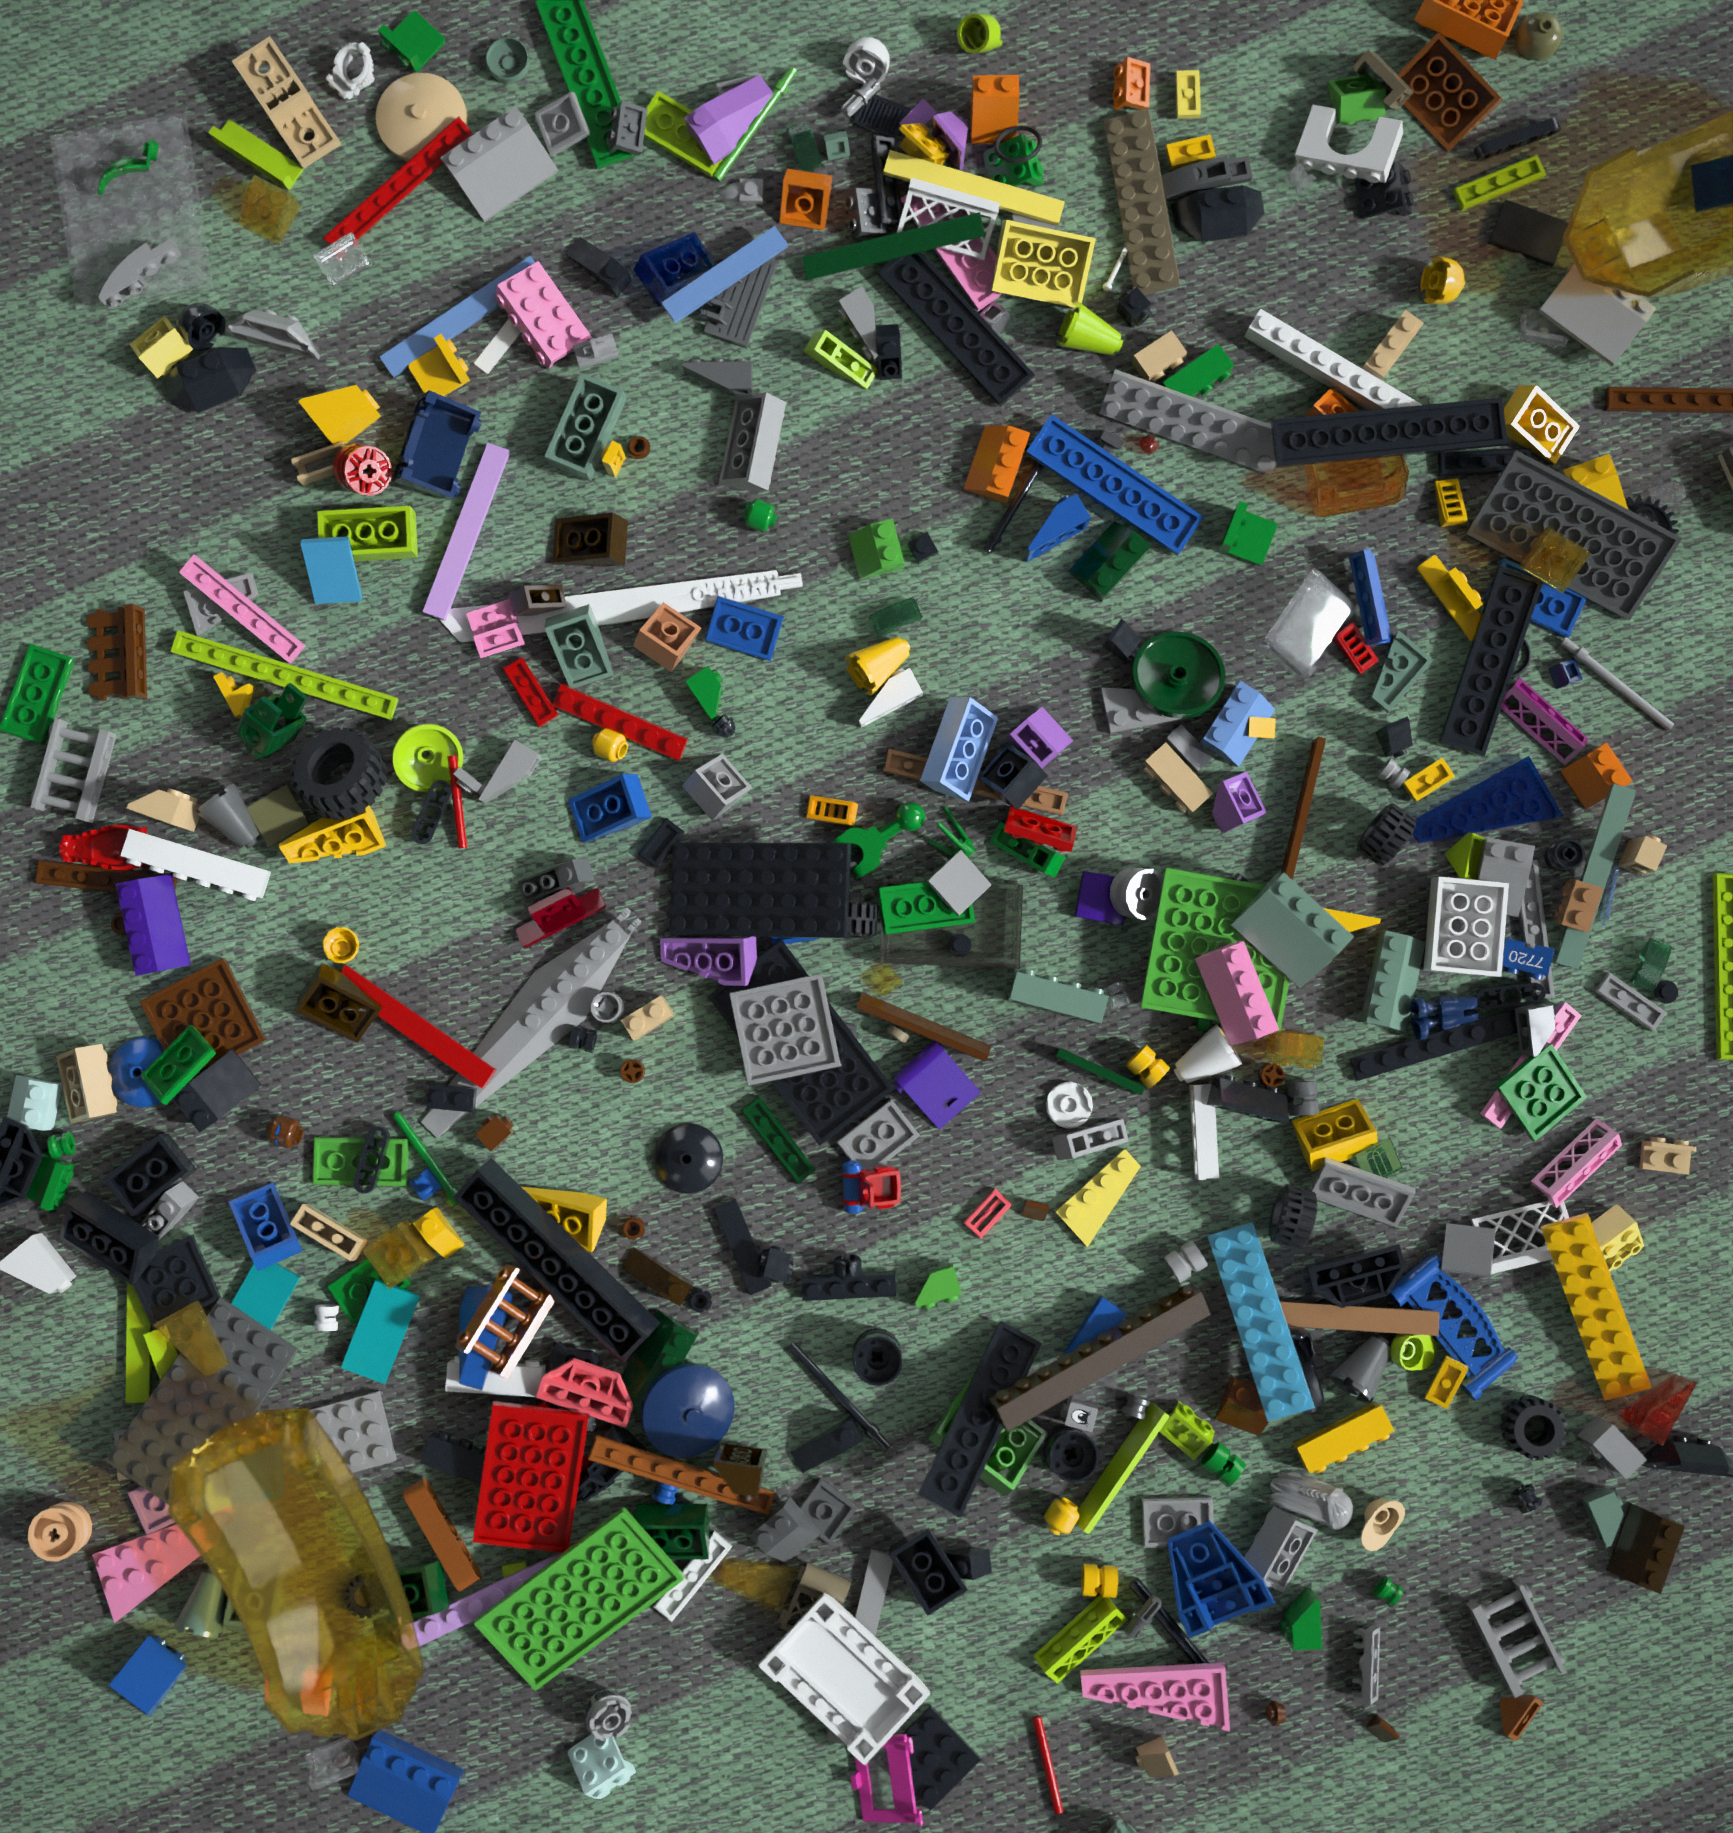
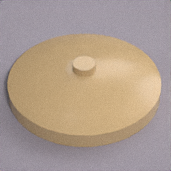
M413 73L397 79L384 91L377 105L376 125L386 147L395 156L408 162L458 116L466 125L468 117L466 106L460 93L450 82L430 73Z

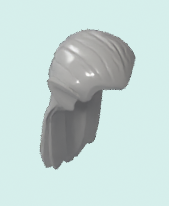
M1288 1470L1281 1471V1473L1277 1474L1278 1478L1271 1481L1270 1489L1274 1494L1270 1498L1273 1499L1272 1502L1281 1508L1305 1515L1322 1525H1327L1330 1529H1341L1352 1518L1353 1504L1348 1495L1343 1492V1487H1333L1318 1479Z

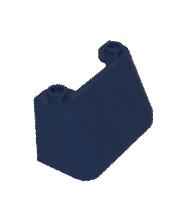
M430 390L421 395L415 406L392 481L449 500L457 497L461 484L458 483V478L456 477L469 437L474 432L477 433L481 427L482 420L479 419L481 412Z

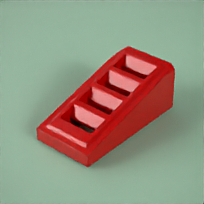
M1351 623L1332 638L1359 675L1379 661L1371 647L1367 646L1365 638L1354 623ZM1351 634L1353 637L1345 642L1343 638ZM1357 641L1358 645L1351 650L1349 646ZM1362 648L1364 652L1356 658L1354 653ZM1368 655L1370 659L1363 665H1360L1359 661Z

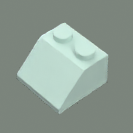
M16 1075L7 1117L24 1123L32 1129L42 1131L53 1130L62 1083Z

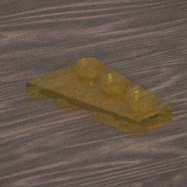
M195 1301L153 1324L205 1376H210L230 1365L199 1301Z
M725 1559L715 1583L780 1613L800 1567Z

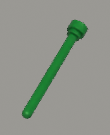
M398 1111L392 1114L393 1120L447 1193L445 1195L448 1198L446 1200L451 1208L457 1206L458 1203L453 1197L458 1193L459 1189L457 1187L454 1188L402 1114Z

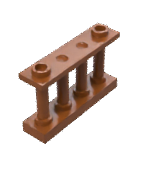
M508 1264L497 1273L496 1281L466 1329L458 1336L454 1347L467 1354L471 1349L493 1362L490 1371L505 1379L509 1378L556 1300L546 1289L540 1288L536 1292L516 1278L520 1269ZM510 1286L531 1299V1304L525 1313L503 1299ZM497 1307L519 1321L513 1333L508 1332L490 1320ZM484 1327L506 1341V1345L500 1354L477 1341Z

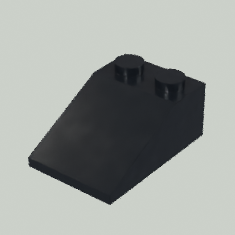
M232 1048L200 1070L172 1100L200 1133L261 1087L262 1084Z

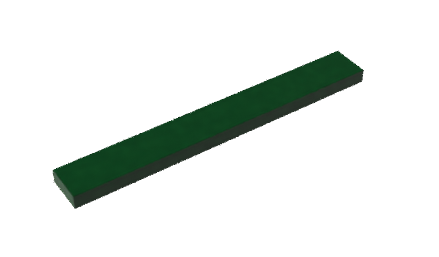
M978 212L804 256L802 260L806 277L809 281L984 237L985 232L981 213Z

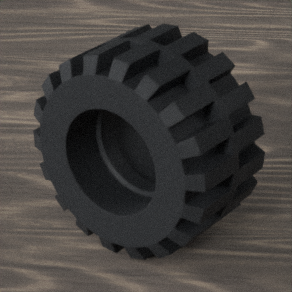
M1391 803L1383 808L1366 828L1359 839L1357 850L1381 867L1390 862L1402 849L1412 835L1417 820L1394 803Z
M849 902L847 938H871L877 935L878 907L876 905Z
M1290 1185L1283 1186L1276 1197L1270 1217L1269 1235L1271 1242L1299 1250L1306 1245L1312 1234L1317 1215L1316 1193Z
M1531 1395L1530 1398L1521 1396L1520 1401L1517 1399L1511 1401L1513 1406H1506L1505 1410L1508 1413L1507 1415L1502 1414L1501 1419L1505 1422L1500 1424V1429L1505 1432L1502 1436L1508 1441L1507 1444L1519 1454L1532 1460L1533 1458L1543 1460V1457L1550 1459L1553 1457V1452L1558 1454L1561 1451L1559 1446H1565L1566 1441L1563 1440L1564 1436L1568 1437V1431L1564 1429L1568 1424L1566 1420L1562 1419L1564 1414L1557 1410L1558 1407L1542 1398ZM1541 1415L1544 1420L1543 1433L1535 1440H1527L1524 1435L1525 1423L1532 1416Z

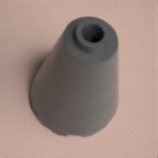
M233 783L224 788V792L217 793L202 804L196 812L239 848L245 846L249 849L259 841L256 837L260 834L237 786Z
M1379 1335L1376 1337L1370 1336L1331 1373V1380L1348 1395L1352 1393L1358 1396L1356 1398L1358 1401L1371 1404L1391 1351L1388 1346L1389 1342Z

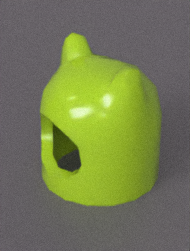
M972 13L961 19L957 29V39L961 48L966 52L973 54L985 53L1002 45V40L1000 39L1001 27L997 19L990 14ZM965 36L974 48H971L966 44Z

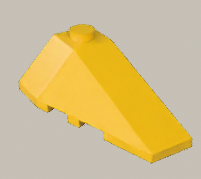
M368 805L364 808V812L361 814L355 813L353 814L354 817L346 819L342 817L340 820H333L331 817L328 819L322 817L281 842L279 848L290 864L316 861L320 857L327 856L342 858L344 854L356 853V856L366 855L386 847V843L375 814Z
M522 1187L586 1251H594L606 1220V1198L581 1192Z

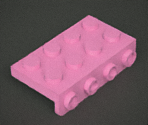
M539 261L497 285L495 291L496 302L501 308L504 307L509 314L510 322L513 326L519 328L524 342L528 346L531 345L540 364H544L547 369L551 368L557 360L573 352V345L589 341L592 338Z

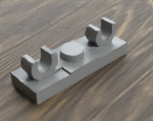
M1373 1625L1366 1630L1358 1628L1354 1631V1634L1361 1635L1363 1638V1642H1355L1354 1647L1358 1649L1364 1648V1654L1359 1662L1362 1677L1358 1676L1352 1679L1353 1683L1361 1685L1362 1690H1354L1352 1695L1355 1697L1363 1696L1362 1704L1372 1705L1378 1700L1380 1627Z

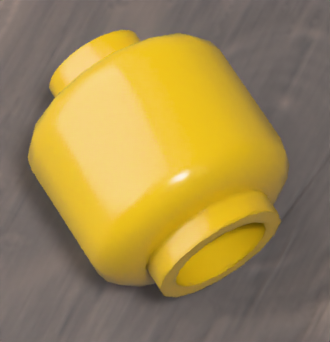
M605 728L592 739L595 755L610 762L622 759L628 750V743L624 735L611 729Z
M1064 1497L1055 1499L1044 1515V1519L1048 1523V1530L1056 1535H1060V1533L1069 1534L1080 1517L1077 1511L1078 1506Z

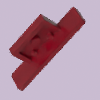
M567 887L528 907L530 915L534 920L517 928V936L522 947L527 948L606 908V903L598 888L577 898L571 888Z

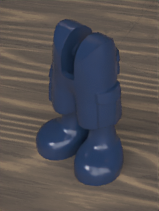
M1449 995L1437 997L1435 1002H1425L1420 997L1412 999L1410 1011L1414 1016L1411 1018L1414 1035L1418 1040H1425L1429 1035V1029L1438 1026L1441 1030H1447L1478 1020V1011L1473 1010V1008L1478 1006L1477 997ZM1437 1012L1435 1016H1427L1428 1013Z

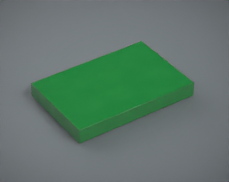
M190 1024L140 1076L159 1101L167 1105L211 1060L216 1052L201 1033Z
M386 1245L326 1286L352 1325L360 1320L376 1279L403 1289L412 1284Z

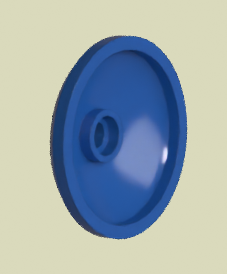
M148 1037L129 1040L115 1051L110 1060L108 1072L112 1076L111 1088L115 1095L128 1105L150 1107L161 1103L142 1077L135 1075L137 1068L141 1070L142 1074L164 1052L159 1040Z

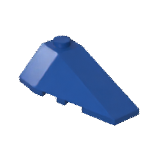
M467 1286L460 1306V1333L470 1323L491 1289L490 1287ZM506 1292L503 1299L512 1304V1295ZM497 1307L490 1320L503 1328L508 1313ZM484 1327L477 1341L495 1352L500 1337ZM473 1349L468 1354L459 1350V1384L483 1390L492 1362Z

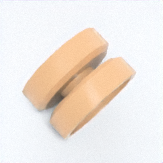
M63 1501L45 1509L32 1520L29 1526L28 1541L31 1549L38 1557L46 1561H59L71 1556L86 1545L91 1536L92 1522L90 1515L83 1506L75 1502Z

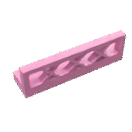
M1596 1118L1531 1180L1532 1184L1545 1193L1549 1203L1557 1208L1622 1146L1619 1133ZM1597 1128L1606 1132L1602 1138L1591 1139V1133ZM1578 1146H1589V1150L1585 1154L1575 1155V1149ZM1562 1161H1572V1166L1568 1170H1559L1558 1168ZM1555 1176L1556 1182L1548 1188L1541 1183L1545 1177Z

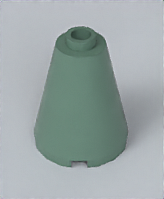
M208 1568L207 1572L203 1571L174 1624L175 1630L185 1633L186 1629H188V1632L193 1633V1635L222 1638L226 1576L222 1575L223 1570Z

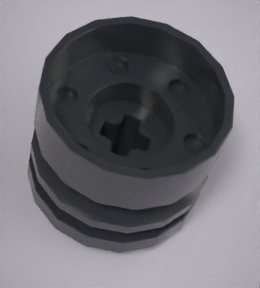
M873 1328L864 1331L858 1336L853 1346L852 1357L854 1370L860 1380L873 1386L887 1385L895 1380L902 1369L903 1363L900 1342L895 1335L886 1329ZM881 1350L882 1357L876 1356L873 1358V1351L879 1352Z
M1070 1426L1059 1427L1046 1438L1043 1447L1044 1459L1048 1467L1062 1480L1071 1483L1082 1482L1090 1478L1096 1471L1099 1462L1098 1448L1095 1442L1080 1429ZM1066 1449H1071L1074 1452V1454L1072 1456H1067L1064 1453V1451Z

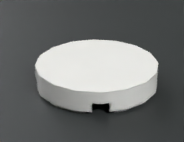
M1064 1082L1053 1087L1046 1100V1109L1050 1119L1058 1126L1065 1128H1076L1084 1124L1088 1120L1093 1108L1092 1097L1088 1090L1074 1082Z

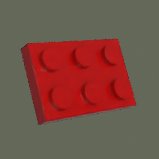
M1010 806L1004 832L1015 838L1023 837L1030 839L1031 842L1038 845L1046 844L1052 846L1060 852H1072L1077 826L1019 808L1016 810Z

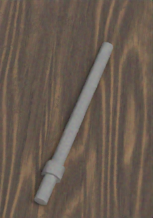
M1567 637L1560 642L1564 648L1573 654L1575 660L1587 665L1667 731L1674 726L1673 722L1588 655L1589 651L1584 647H1578Z

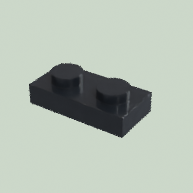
M430 1084L428 1086L427 1108L475 1112L477 1088Z

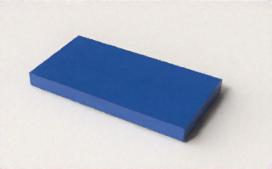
M1502 558L1499 566L1543 581L1530 622L1564 638H1569L1587 598L1552 579L1506 558ZM1491 581L1490 586H1489V588H1488V590H1487V592H1486V594H1485V597H1484V599H1483L1484 601H1486V599H1487V596H1488V593H1489V590H1490L1492 581Z

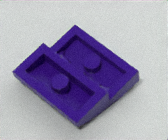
M1082 871L1074 917L1124 926L1125 916L1119 914L1114 909L1110 899V887L1115 877Z

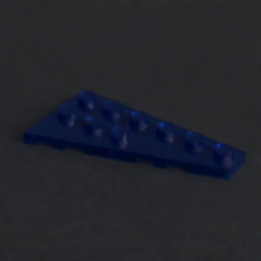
M1527 756L1415 818L1417 822L1412 835L1419 844L1467 835L1468 833H1478L1554 819L1564 815L1531 758Z

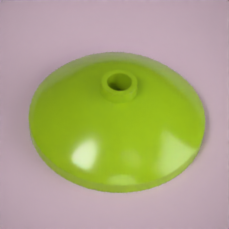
M430 723L419 724L409 728L398 738L393 749L392 762L397 776L406 786L416 791L428 792L431 784L436 780H444L450 785L447 756L457 755L458 768H462L463 751L456 736L445 727ZM429 751V755L422 757V752ZM441 785L439 788L435 787L434 790L439 791L444 788V785Z

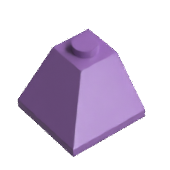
M954 111L936 114L933 116L932 136L946 144V149L951 153L948 158L958 170H962L968 131L967 122L962 116L958 117Z
M1247 772L1219 783L1212 814L1222 834L1267 813Z

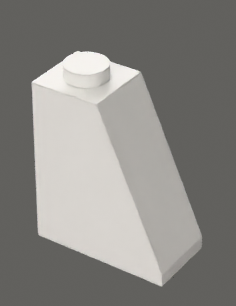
M42 1233L32 1235L0 1261V1270L48 1294L58 1291L59 1293L64 1292L72 1286L70 1281L76 1277Z

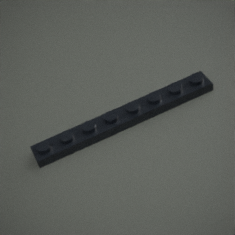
M1515 1009L1466 1023L1456 1028L1429 1034L1425 1040H1418L1416 1038L1349 1058L1355 1079L1360 1081L1516 1034Z

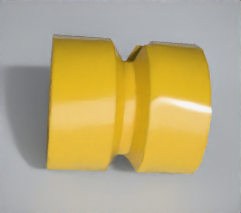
M1146 1044L1125 1066L1134 1075L1139 1074V1080L1150 1089L1168 1072L1170 1067L1161 1058L1156 1059V1053Z
M1083 1563L1081 1574L1082 1596L1095 1597L1100 1593L1102 1597L1116 1598L1118 1590L1117 1566L1103 1565L1102 1568H1098L1097 1564Z

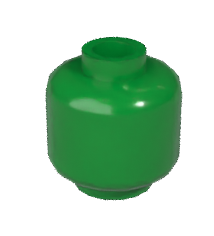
M754 499L752 502L748 501L742 519L745 520L747 527L764 533L768 527H774L778 515L774 514V505L760 499Z

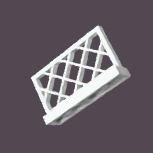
M911 178L897 233L903 232L905 222L914 218L918 228L921 227L916 216L928 210L933 219L927 225L938 223L949 216L951 219H954L952 214L959 210L965 211L967 215L980 212L981 216L991 219L989 227L984 229V232H987L985 240L983 237H980L983 244L981 253L971 251L968 243L974 239L961 242L956 246H944L941 249L984 261L1000 203ZM912 196L922 199L925 207L915 213L910 206ZM937 204L944 205L947 213L936 219L930 208ZM909 210L911 215L907 217V213Z
M1549 1201L1472 1219L1471 1223L1474 1227H1479L1478 1223L1487 1221L1495 1226V1233L1499 1228L1509 1234L1504 1246L1494 1241V1245L1502 1250L1498 1257L1492 1261L1491 1274L1551 1260L1552 1257L1546 1241L1543 1247H1537L1530 1243L1535 1232L1543 1235L1542 1230L1538 1229L1543 1217L1551 1222L1569 1218L1564 1201L1559 1205L1561 1214L1557 1220L1545 1214L1551 1205ZM1544 1207L1543 1211H1540L1537 1208ZM1529 1210L1540 1215L1534 1226L1523 1220L1526 1212ZM1521 1213L1520 1217L1514 1214ZM1505 1216H1510L1517 1220L1512 1232L1500 1225ZM1499 1218L1497 1223L1494 1222L1492 1219ZM1520 1223L1532 1229L1527 1240L1515 1234ZM1513 1237L1524 1243V1246L1518 1253L1507 1248ZM1528 1246L1533 1248L1531 1250L1525 1251ZM1505 1251L1510 1254V1255L1503 1256V1254L1505 1253Z

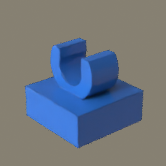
M429 1168L409 1182L423 1201L442 1188Z

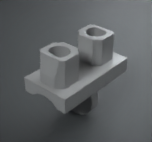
M612 334L596 339L593 337L589 341L573 345L580 369L619 358Z

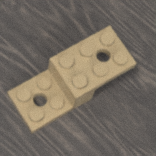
M270 36L232 60V63L303 169L342 145ZM269 65L270 69L267 73H259L260 67ZM308 132L315 133L311 141L304 140V135Z

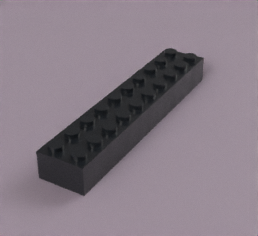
M492 1158L478 1168L453 1197L463 1209L621 1363L660 1324L635 1297Z

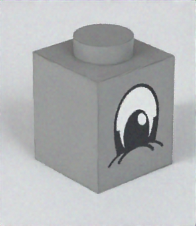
M1068 1398L1067 1404L1063 1403L1060 1417L1063 1418V1423L1066 1426L1093 1432L1098 1408L1096 1405Z

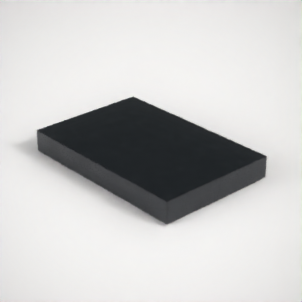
M1505 199L1488 244L1553 267L1570 223Z

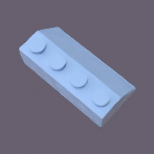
M950 697L920 781L934 791L969 802L998 717L971 697Z

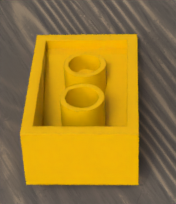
M1537 385L1518 386L1504 408L1507 436L1525 448H1531L1533 453L1553 465L1556 464L1579 428V425Z
M1610 454L1563 470L1564 476L1628 509Z

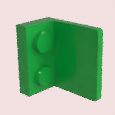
M1239 501L1234 509L1219 550L1261 566L1278 524L1247 512L1248 504Z

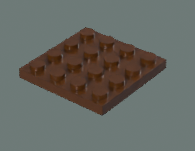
M222 958L140 1001L164 1051L190 1024L201 1033L216 1052L203 1068L232 1048L239 1056L267 1041L226 958Z

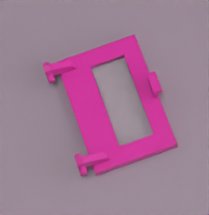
M893 1734L865 1766L855 1757L857 1772L851 1774L850 1777L852 1790L859 1789L863 1822H918V1825H923L921 1809L916 1810L909 1753H913L912 1737L907 1738L906 1734Z

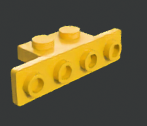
M1433 555L1419 565L1417 571L1469 641H1473L1481 617L1477 611L1483 605L1481 597L1476 590L1471 589L1468 585L1467 578L1463 572L1458 571L1456 567L1448 572L1439 558Z

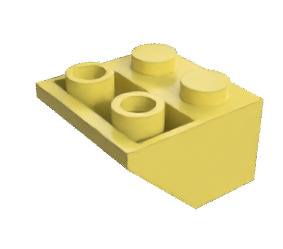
M1618 1204L1592 1222L1609 1272L1619 1268L1623 1261L1631 1255L1639 1253L1644 1246L1637 1222Z

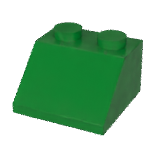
M1305 1588L1283 1612V1620L1279 1623L1281 1636H1284L1285 1641L1289 1643L1293 1650L1322 1649L1320 1599L1311 1588Z

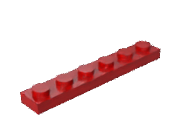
M565 684L560 685L553 706L603 728L623 734L624 737L678 761L681 759L689 738Z

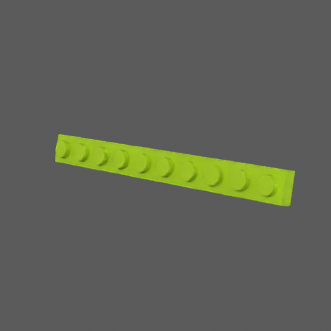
M177 630L170 651L179 656L283 688L287 684L292 683L306 695L391 721L399 700L394 696Z

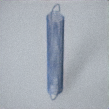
M1615 863L1614 868L1610 871V874L1614 870L1615 873L1610 879L1608 877L1607 883L1610 882L1612 879L1613 882L1609 886L1608 884L1606 885L1605 891H1607L1610 887L1612 889L1607 895L1606 893L1604 895V899H1606L1609 895L1610 898L1605 903L1603 901L1602 908L1607 903L1608 906L1604 911L1601 910L1600 916L1605 913V911L1609 908L1610 905L1612 906V900L1610 902L1609 900L1612 897H1614V892H1611L1616 887L1615 885H1613L1615 880L1617 882V876L1615 875L1617 872L1619 873V868L1616 869L1617 867H1615ZM1610 909L1607 910L1606 915L1602 919H1605L1608 913L1610 915Z

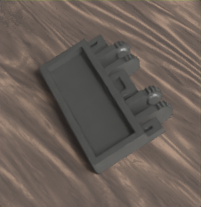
M734 248L732 254H734L740 249ZM720 254L717 260L722 262L729 256ZM768 260L718 294L716 299L713 298L705 303L707 306L720 310V313L716 314L703 309L699 310L697 314L699 317L717 324L716 326L707 323L704 333L747 349L775 274L777 262Z

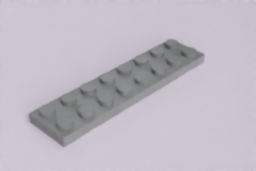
M1115 369L1099 414L1272 475L1276 464L1270 424Z

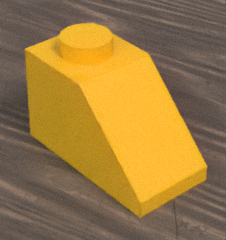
M438 1207L430 1210L413 1223L425 1241L445 1259L465 1245Z

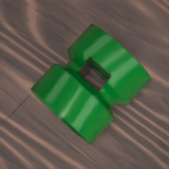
M1220 1441L1211 1446L1200 1463L1210 1474L1216 1473V1479L1226 1487L1234 1484L1246 1467V1463L1235 1454L1230 1455V1450Z

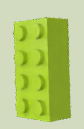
M411 506L317 511L318 538L349 537L354 562L418 558L416 512Z

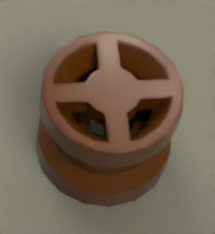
M638 1060L625 1061L620 1069L622 1078L629 1083L641 1081L645 1075L644 1064Z
M1265 1064L1260 1068L1258 1078L1263 1085L1276 1087L1283 1082L1285 1073L1281 1066L1277 1064Z

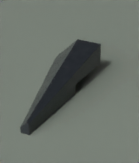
M612 1425L603 1436L647 1450L629 1430L616 1425ZM587 1456L581 1465L576 1502L580 1499L586 1502L613 1485L615 1478L624 1471L588 1460Z

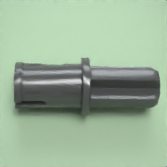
M1152 1595L1142 1608H1137L1135 1616L1124 1627L1130 1637L1137 1638L1146 1625L1151 1624L1152 1617L1161 1608V1599Z

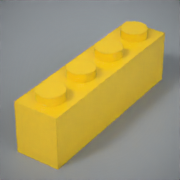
M1374 1402L1292 1444L1305 1470L1309 1473L1317 1474L1327 1468L1326 1465L1332 1462L1340 1463L1348 1458L1347 1455L1354 1451L1359 1453L1369 1447L1368 1444L1374 1441L1382 1442L1390 1437L1389 1434L1394 1432V1429L1382 1405Z

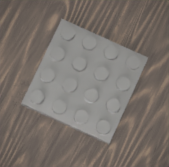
M822 974L730 993L748 1086L841 1066Z

